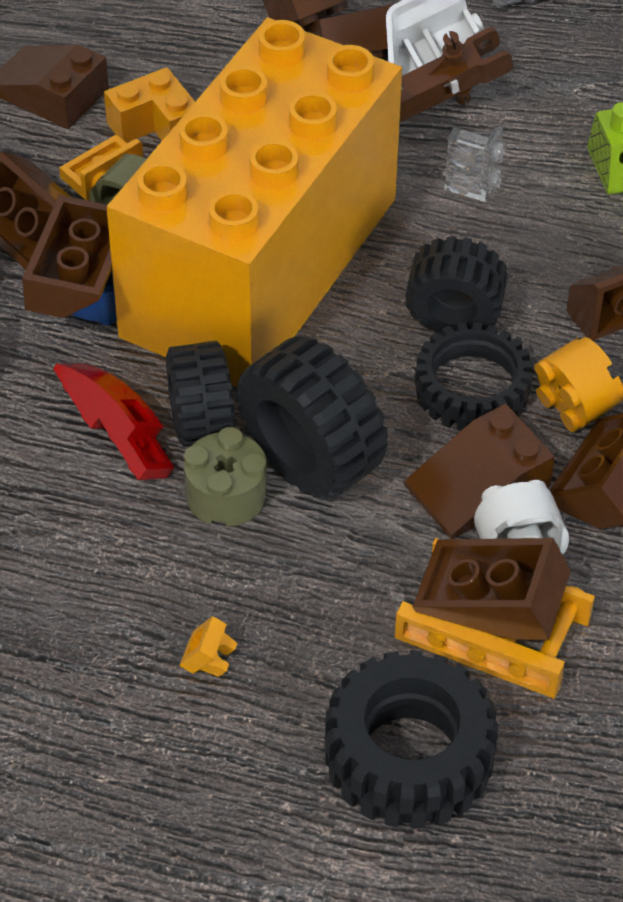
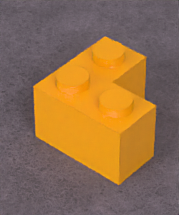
M167 67L104 91L106 122L115 135L117 134L126 143L153 132L162 141L195 103L194 99Z

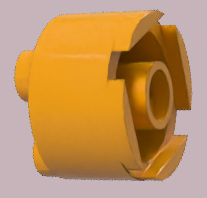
M578 337L568 342L534 365L541 385L536 388L539 400L546 408L554 406L560 412L561 420L570 432H575L620 404L623 401V385L619 376L612 379L607 370V367L612 365L609 357L594 341L587 337H583L580 340Z

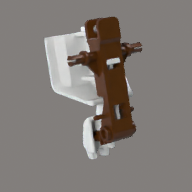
M402 0L391 6L387 11L388 62L402 66L399 123L453 96H456L458 104L465 105V100L467 103L471 100L469 93L473 86L479 83H488L508 73L513 68L512 56L507 50L501 51L487 59L481 58V56L499 46V35L495 27H489L484 30L477 13L471 15L468 11L466 0Z

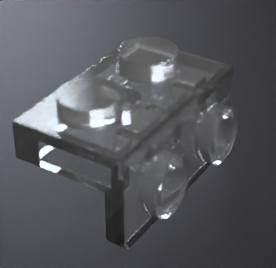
M496 125L489 138L459 128H453L448 137L444 190L482 202H486L492 189L498 190L504 170L499 168V165L506 151V142L502 141L503 127Z

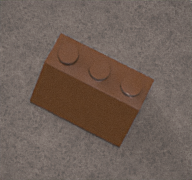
M394 4L319 19L304 26L306 32L342 45L363 47L372 56L383 58L385 57L384 51L388 50L386 14L388 9Z
M0 151V247L26 270L58 196H71L29 159Z
M63 195L58 196L22 277L26 311L64 318L100 300L112 271L106 204Z
M623 265L615 266L606 272L588 279H581L575 284L570 285L566 311L584 335L592 341L623 329Z
M623 413L599 418L549 490L560 511L598 529L615 526L623 527Z

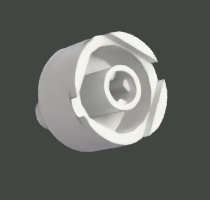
M543 481L518 482L503 487L495 485L482 493V502L474 516V524L480 539L554 538L562 555L565 553L569 544V534L554 497Z

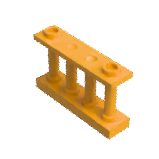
M435 538V540H434V542H433V545H432V553H433V550H434V547H435V545H436V542H437L438 538ZM566 586L550 638L544 641L540 651L516 644L517 639H506L417 613L413 609L412 604L404 601L396 613L395 639L555 699L561 686L565 664L564 661L556 659V656L573 621L588 627L595 596L584 592L578 587Z

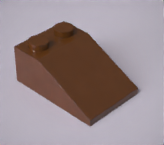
M78 44L24 46L0 68V99L66 129H69L104 94V91L109 89L106 57Z
M504 404L468 424L405 480L404 486L450 539H454L475 528V512L482 502V493L489 487L495 485L503 487L512 483L540 480L549 488L555 456L510 407Z
M554 538L438 539L412 607L417 613L506 639L549 640L571 569Z

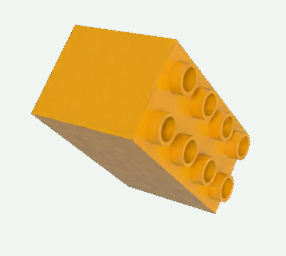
M267 17L107 205L118 337L163 357H166L169 347L218 341L225 352L231 385L238 388L237 385L241 374L247 367L284 341L295 337L395 201L402 66L372 56L363 47L342 45L306 32L295 22L274 20Z

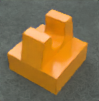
M212 616L196 628L191 634L179 666L192 674L198 670L217 677L225 673L229 663L222 660L217 651L227 656L237 646V642L224 632L227 624Z

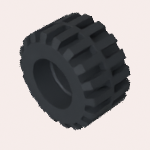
M450 236L446 240L434 239L431 245L425 243L420 247V252H416L405 293V304L408 309H411L410 315L414 319H420V325L423 327H430L434 329L433 332H438L439 334H442V329L447 326H451L456 331L457 324L465 322L468 329L473 328V322L482 323V330L487 331L489 324L494 326L501 314L508 279L504 261L498 260L499 255L494 250H487V245L481 242L478 244L474 243L470 238L464 237L463 240L456 239L455 236Z
M218 341L169 347L166 355L167 383L175 432L183 447L192 446L202 437L218 433L223 428H235V411L230 374L225 352Z

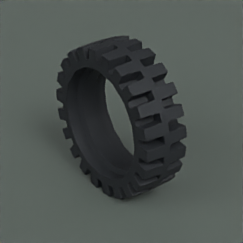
M465 322L458 323L456 331L451 326H447L442 329V335L435 332L430 336V342H424L421 352H419L417 357L415 387L417 399H420L421 407L424 411L429 410V416L435 421L442 416L443 426L450 428L454 422L457 423V431H462L473 420L504 404H507L519 417L522 414L523 408H526L532 386L533 366L527 348L522 349L523 343L518 338L511 341V333L506 330L498 335V327L490 324L487 331L482 330V323L473 322V328L468 329ZM466 356L481 357L500 364L511 375L512 384L508 389L496 396L480 399L461 397L446 390L437 381L435 372L439 366L455 358Z

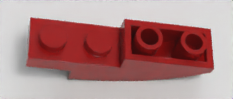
M57 363L54 366L53 370L60 379L64 390L70 395L80 411L82 419L88 424L90 429L105 428L107 430L109 438L117 446L127 462L129 470L135 475L137 480L166 479L174 470V466L155 438L164 426L137 393L114 375L86 363Z

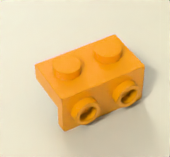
M116 134L59 167L60 178L88 201L90 200V191L95 186L97 180L121 156L133 154L143 157V144L137 138L126 143Z

